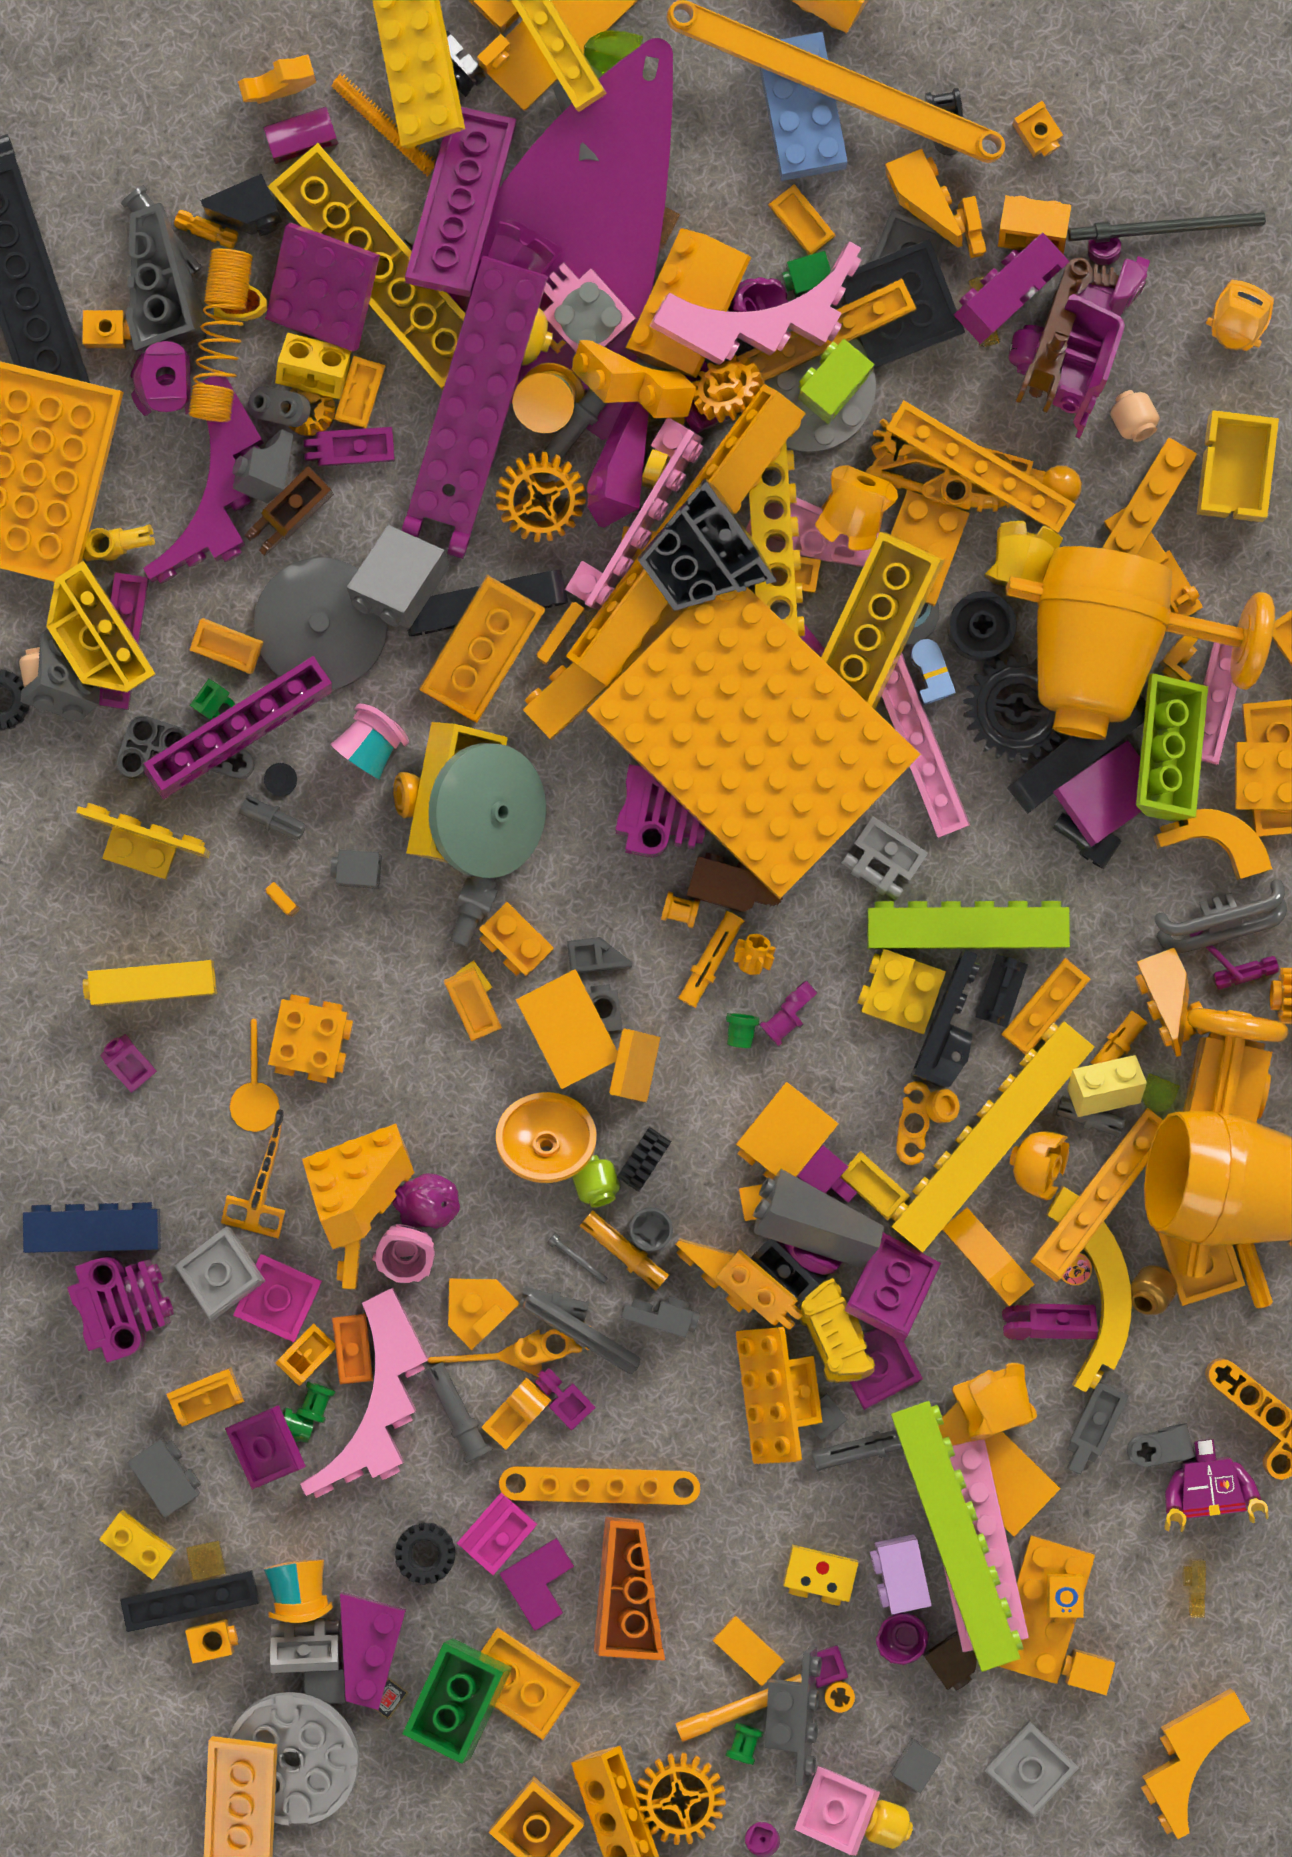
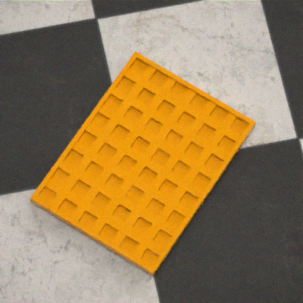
M748 587L742 592L730 591L715 596L714 600L689 606L586 710L616 742L779 899L797 883L921 755Z

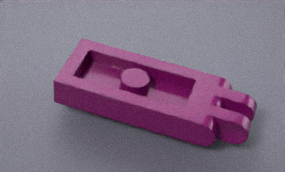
M392 427L316 432V439L303 440L305 448L317 447V452L304 453L305 461L318 460V466L395 461Z

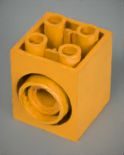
M1209 1033L1208 1037L1199 1038L1183 1112L1213 1111L1225 1042L1224 1035ZM1245 1040L1232 1115L1257 1123V1119H1260L1263 1115L1271 1083V1075L1268 1073L1273 1052L1264 1050V1043Z

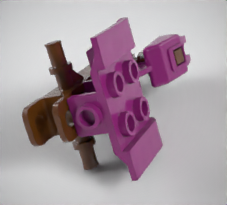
M1139 256L1136 261L1125 259L1120 275L1114 272L1113 267L1110 268L1108 274H1105L1106 266H1102L1100 273H1097L1098 265H1094L1092 269L1089 262L1084 258H1075L1069 261L1059 281L1040 340L1033 354L1032 364L1029 365L1015 402L1021 403L1027 386H1030L1029 394L1034 398L1041 397L1043 391L1047 392V398L1042 411L1047 413L1051 404L1067 413H1076L1073 420L1077 429L1075 437L1080 439L1096 399L1102 393L1108 380L1125 327L1124 321L1120 316L1142 292L1146 284L1145 280L1150 260Z

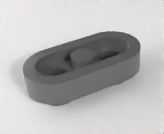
M261 386L256 388L249 397L248 408L251 415L263 421L298 427L303 425L310 415L308 399L304 395L295 392ZM291 404V410L287 412L288 406Z

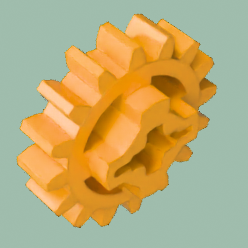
M734 355L731 361L726 362L724 360L720 365H714L709 362L707 364L709 370L707 372L699 371L698 373L700 381L692 382L696 387L693 398L694 404L701 415L705 414L708 420H712L715 416L719 423H722L726 416H730L732 421L736 420L737 413L744 412L764 384V380L755 363L751 364L747 357H744L739 362L737 356Z

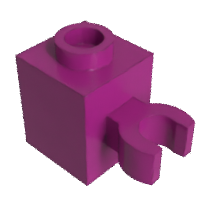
M821 1145L797 1175L802 1181L825 1194L832 1188L848 1203L857 1193L840 1178L848 1166L824 1145Z

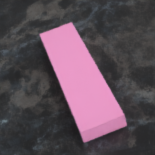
M1215 642L1212 645L1203 682L1204 686H1208L1201 761L1219 765L1237 687L1233 684L1230 674L1233 646Z

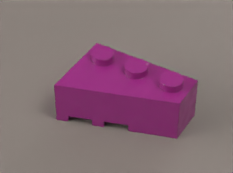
M341 1592L340 1603L346 1701L379 1710L406 1609Z

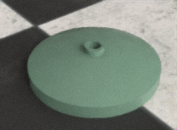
M490 743L466 747L446 762L434 782L429 800V825L432 838L442 857L461 873L474 877L496 878L513 872L524 864L534 852L544 829L546 799L541 779L532 763L523 754L511 747Z

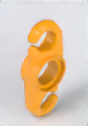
M919 1081L908 1083L904 1087V1093L910 1094L913 1090H920L923 1093L922 1101L920 1103H913L909 1097H904L902 1099L903 1111L899 1118L896 1153L900 1161L906 1165H916L924 1159L922 1152L909 1157L905 1153V1147L909 1143H913L920 1150H923L926 1147L925 1136L930 1124V1117L926 1111V1100L931 1092L926 1084ZM916 1113L923 1118L924 1125L921 1131L917 1133L907 1131L904 1121L909 1114Z
M551 1329L539 1336L531 1335L528 1338V1342L536 1348V1352L532 1357H527L522 1352L526 1343L524 1338H519L515 1343L514 1354L520 1363L532 1366L557 1360L571 1353H580L583 1348L575 1340L557 1329ZM556 1334L563 1338L565 1346L561 1353L553 1354L547 1350L546 1340L550 1335Z

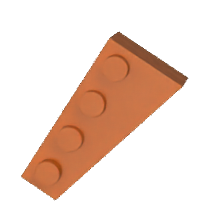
M605 1517L594 1652L598 1656L665 1661L644 1523L639 1519Z

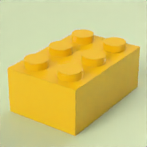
M1212 410L1208 415L1205 446L1211 447H1207L1203 453L1197 515L1227 518L1233 512V519L1263 522L1267 518L1279 418Z

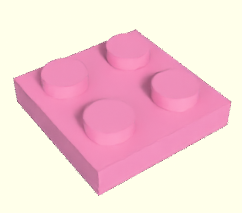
M818 1766L794 1830L849 1855L856 1856L880 1792Z

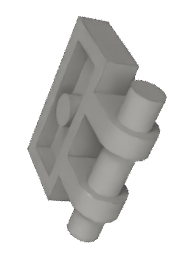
M872 816L854 843L855 846L864 851V854L860 859H857L850 853H847L841 864L850 869V874L857 879L862 877L877 887L875 891L884 896L886 893L897 900L904 889L893 883L898 874L910 881L928 852ZM872 858L890 868L885 876L868 866Z
M317 1618L315 1622L271 1624V1636L276 1637L270 1640L271 1673L339 1670L338 1635H329L339 1634V1621H325V1618Z

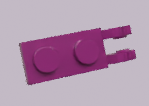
M1029 1303V1305L1008 1306L1002 1311V1319L1004 1322H1007L1003 1327V1334L1008 1339L1024 1340L1030 1336V1338L1097 1340L1098 1325L1096 1306Z

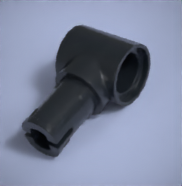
M1062 812L1053 826L1055 831L1077 844L1076 848L1080 850L1079 854L1086 860L1091 859L1092 863L1101 869L1106 867L1122 842L1121 839L1111 833L1091 847L1071 817Z

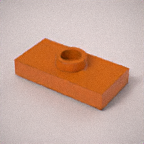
M366 1314L333 1317L332 1322L340 1385L373 1381Z

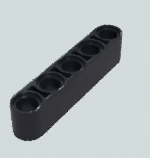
M561 569L499 581L545 609L553 607L552 604L560 606L568 603ZM480 586L430 596L410 629H407L408 636L423 635L422 632L429 634L455 628V625L460 621Z
M1140 694L1137 704L1127 720L1109 722L1106 739L1095 740L1072 736L1008 786L1007 789L1028 814L1054 794L1053 791L1074 778L1140 726L1145 718V699Z

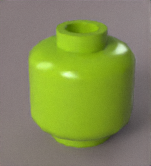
M593 1155L588 1164L580 1172L572 1176L580 1201L590 1204L592 1208L601 1207L613 1202L616 1199L615 1195L620 1190V1182L616 1178L617 1174L613 1163L607 1159H599L597 1155Z

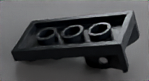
M968 950L962 951L959 955L911 1073V1076L940 1088L950 1087L969 1058L972 1033L950 1024L953 1014H960L968 995L962 993L966 982L973 983L980 964L975 962L977 954ZM953 1052L960 1054L958 1062L952 1059Z

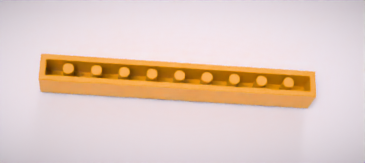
M763 384L645 548L705 478L719 490L736 514L745 496L760 482L761 474L769 463L776 460L779 456L781 447L788 437L798 430L801 420L806 413L780 392ZM638 557L566 655L568 659L606 686L619 676L622 671V665L630 654L640 647L642 638L649 628L659 621L662 610L668 604V601L638 561Z

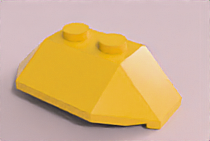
M84 561L55 578L46 627L83 684L129 692L156 675L140 646Z

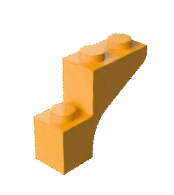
M580 340L576 354L573 357L572 370L604 403L638 401L654 418L688 417L696 387L680 371H662L644 367L590 340Z

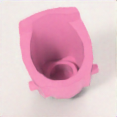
M396 1224L391 1226L381 1237L372 1261L376 1262L378 1271L383 1272L386 1277L395 1282H419L430 1274L435 1255L434 1243L427 1232L412 1226ZM409 1256H412V1257L409 1258V1259H401V1258H400V1257H409Z

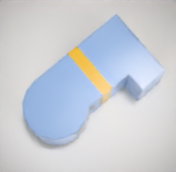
M930 639L918 641L912 648L910 657L913 665L920 670L926 689L918 693L924 706L952 696L956 692L938 644Z

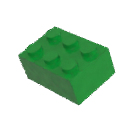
M454 1638L444 1642L402 1734L461 1764L470 1760L512 1667Z

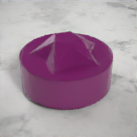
M1119 237L1110 238L1109 242L1095 243L1094 240L1088 241V256L1094 263L1110 265L1119 259L1121 254V241Z
M757 1822L747 1830L745 1844L748 1850L755 1856L769 1857L778 1850L780 1835L771 1824Z

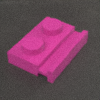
M501 1492L457 1544L489 1573L494 1575L538 1524Z

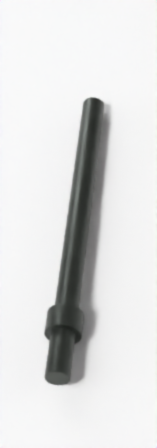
M1264 212L1113 225H1109V222H1096L1093 226L1068 228L1069 242L1094 240L1095 243L1109 242L1110 238L1263 226L1266 223Z

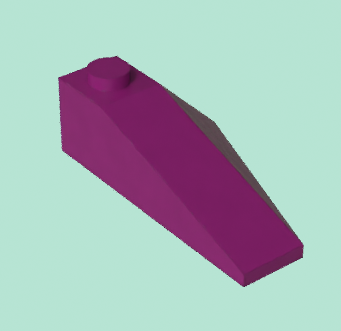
M638 401L624 403L587 484V493L589 494L587 507L598 526L603 528L639 509L649 412Z

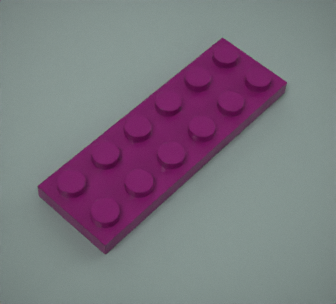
M461 107L465 130L444 136L442 139L405 274V283L471 297L513 140L516 119Z

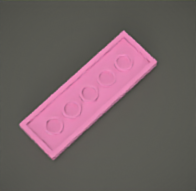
M985 1440L954 1445L955 1456L951 1457L950 1460L954 1471L960 1469L967 1488L961 1491L965 1503L972 1501L978 1520L972 1522L976 1534L983 1533L990 1551L984 1554L988 1567L994 1565L1001 1584L995 1586L999 1599L1006 1597L1012 1617L1007 1618L1010 1630H1017L1020 1639L1029 1638ZM944 1568L962 1651H972V1644Z

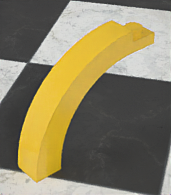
M1061 1186L1045 1215L1059 1223L1079 1196L1066 1187ZM1105 1222L1101 1224L1083 1248L1094 1267L1101 1294V1318L1097 1340H1095L1089 1355L1072 1383L1073 1386L1084 1392H1087L1089 1387L1095 1389L1104 1373L1100 1370L1102 1364L1115 1370L1123 1353L1131 1322L1132 1299L1127 1266L1121 1249Z

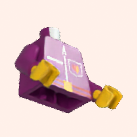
M1214 1439L1194 1441L1196 1461L1182 1462L1181 1468L1174 1471L1165 1490L1167 1513L1164 1525L1165 1530L1169 1532L1171 1521H1176L1181 1526L1180 1532H1183L1186 1519L1245 1512L1247 1511L1246 1506H1248V1516L1251 1523H1255L1253 1514L1255 1511H1262L1267 1520L1269 1517L1268 1506L1261 1500L1255 1481L1244 1467L1238 1462H1233L1230 1457L1216 1458Z

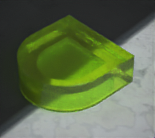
M1148 1073L1142 1103L1151 1111H1165L1173 1104L1180 1086Z

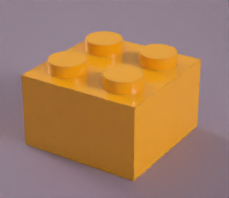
M533 1776L490 1826L489 1834L516 1857H558L583 1828L585 1820Z

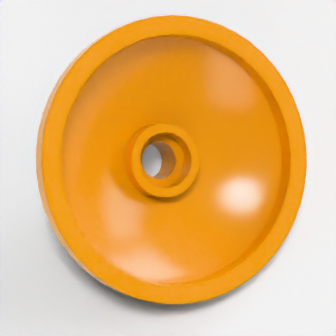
M541 1092L520 1098L505 1110L496 1129L497 1151L503 1163L514 1174L532 1182L554 1183L576 1175L591 1160L596 1147V1127L590 1113L578 1101L559 1093ZM545 1146L552 1148L550 1151L541 1150Z

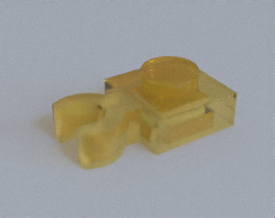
M1189 1558V1566H1183L1182 1573L1183 1586H1189V1616L1191 1618H1205L1206 1561L1202 1558Z

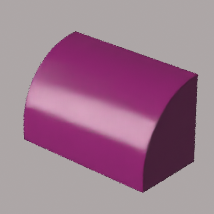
M327 107L263 126L275 164L303 156L317 143L323 149L338 145Z

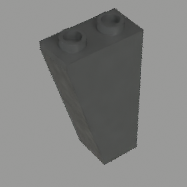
M782 1169L773 1179L767 1178L759 1192L762 1200L757 1205L753 1214L757 1218L754 1233L859 1268H863L879 1249L884 1226Z

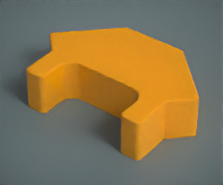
M309 55L290 59H278L273 62V70L258 77L243 78L238 81L243 102H257L261 104L296 94L315 84L316 79Z

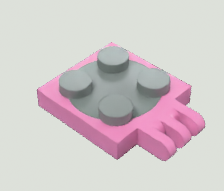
M563 263L559 268L567 276L564 281L555 272L549 275L557 287L553 290L546 282L544 292L554 303L544 311L545 316L575 352L580 340H590L606 347L637 319L593 269L587 271L579 279Z

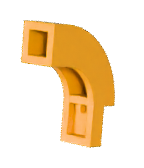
M1197 809L1196 817L1183 820L1185 826L1180 827L1179 821L1159 827L1161 833L1154 836L1157 849L1192 838H1206L1218 843L1227 852L1237 880L1272 869L1266 848L1255 831L1244 821L1223 811Z

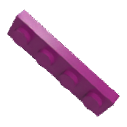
M115 573L111 602L139 645L149 578ZM100 687L98 706L129 710L132 690L122 692Z

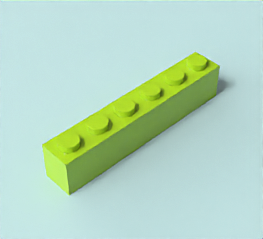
M894 901L874 902V908H867V949H1036L1070 947L1069 907H1061V901H1041V907H1028V901H1008V907H994V901H974V907H961V901H941V907H928V901H908V908H894Z

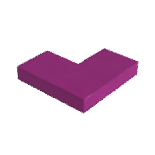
M557 1537L499 1573L534 1631L563 1614L562 1609L546 1584L573 1568L574 1565Z

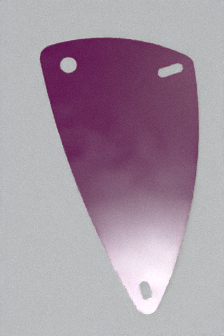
M652 38L646 41L603 74L599 81L607 94L580 112L571 103L530 147L499 188L480 259L482 260L483 256L488 257L499 222H506L509 218L517 220L562 248L561 254L544 273V275L548 276L547 283L553 290L557 287L549 277L553 272L562 281L567 278L559 268L563 263L579 279L587 271L593 269L637 318L605 348L635 363L637 356L629 351L626 346L653 288L661 240L670 158L673 105V51L670 44L661 38ZM646 56L659 59L656 76L651 81H647L643 77ZM584 143L596 155L599 161L590 159L579 161L580 144ZM543 292L539 308L544 312L554 303L545 292ZM448 293L466 314L470 297ZM549 321L547 332L552 333V339L557 344L562 340L566 344L560 349L561 351L558 354L549 346L548 351H541L535 361L521 366L520 370H523V379L533 367L543 363H556L572 370L573 357L576 352ZM582 381L584 388L589 390L590 388ZM625 402L608 403L597 416L599 421L596 424L594 423L593 426L589 424L586 429L601 440L607 439Z

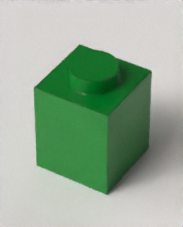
M822 251L787 261V271L782 272V278L786 291L793 290L795 299L804 295L829 275L831 269L826 252Z

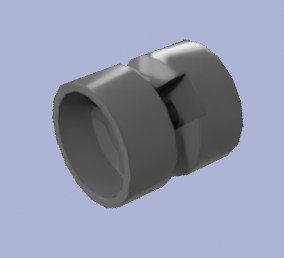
M647 1207L639 1210L630 1222L632 1241L645 1251L662 1249L669 1243L673 1234V1225L670 1217L663 1210L656 1207Z

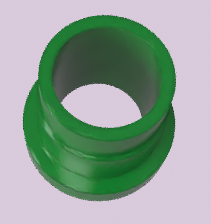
M727 1013L726 1021L729 1022L727 1045L738 1048H752L755 1026L759 1025L760 1018L747 1014Z
M285 1407L282 1413L296 1442L308 1443L314 1420L292 1413V1409Z

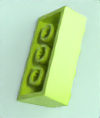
M1154 673L1149 674L1136 806L1145 816L1172 822L1196 817L1208 686Z

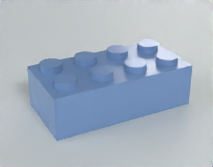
M823 32L781 39V41L828 60ZM759 67L781 181L846 169L848 161L836 99Z

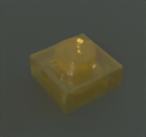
M220 1540L186 1547L193 1581L227 1573Z

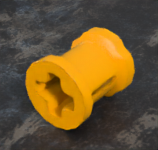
M668 891L661 920L672 919L687 923L689 928H693L700 900L690 901L675 897L673 892Z

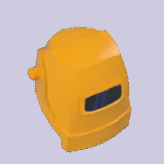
M1231 279L1219 295L1212 317L1207 319L1206 325L1212 327V336L1217 338L1218 342L1226 349L1248 351L1253 346L1259 348L1262 343L1259 338L1267 329L1272 316L1274 298L1255 285Z

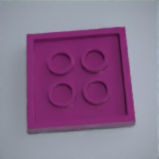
M294 223L287 224L265 319L350 351L359 349L380 255Z

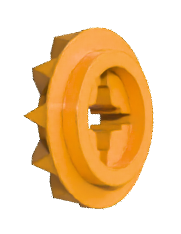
M296 388L290 390L291 392L304 395L310 404L320 401L321 403L317 404L318 406L314 409L316 421L309 417L301 426L288 427L304 436L316 435V432L325 431L331 425L335 416L333 398ZM289 404L287 412L291 410V404Z

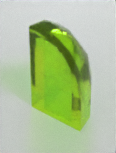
M615 30L599 32L589 38L584 45L585 57L594 68L605 74L620 60L641 46L643 36Z

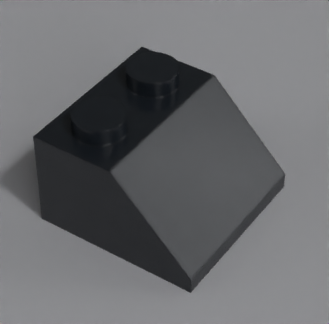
M262 173L200 200L209 219L250 235L259 233V236H264L278 229L276 224L282 222Z

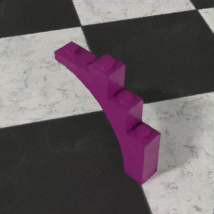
M210 376L202 381L206 385L220 386L233 390L225 376ZM236 393L233 394L234 400L232 401L233 407L230 421L217 422L207 420L211 454L209 474L202 500L183 534L160 557L143 567L152 583L157 580L160 584L169 581L177 575L175 570L185 564L189 567L199 564L206 559L204 553L209 550L216 561L223 559L224 562L231 561L242 554L240 548L245 546V543L226 510L232 508L233 511H238L251 503L249 498L251 496L233 489L235 475L232 473V470L239 456H244L253 447L259 449V446L264 444Z

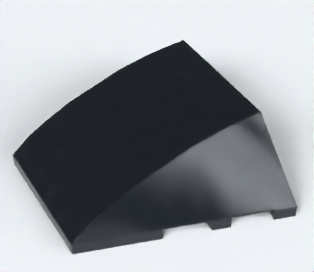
M706 478L638 557V561L674 611L714 600L715 596L730 591L742 592L751 585L765 581L766 584L777 581L752 537L719 490Z

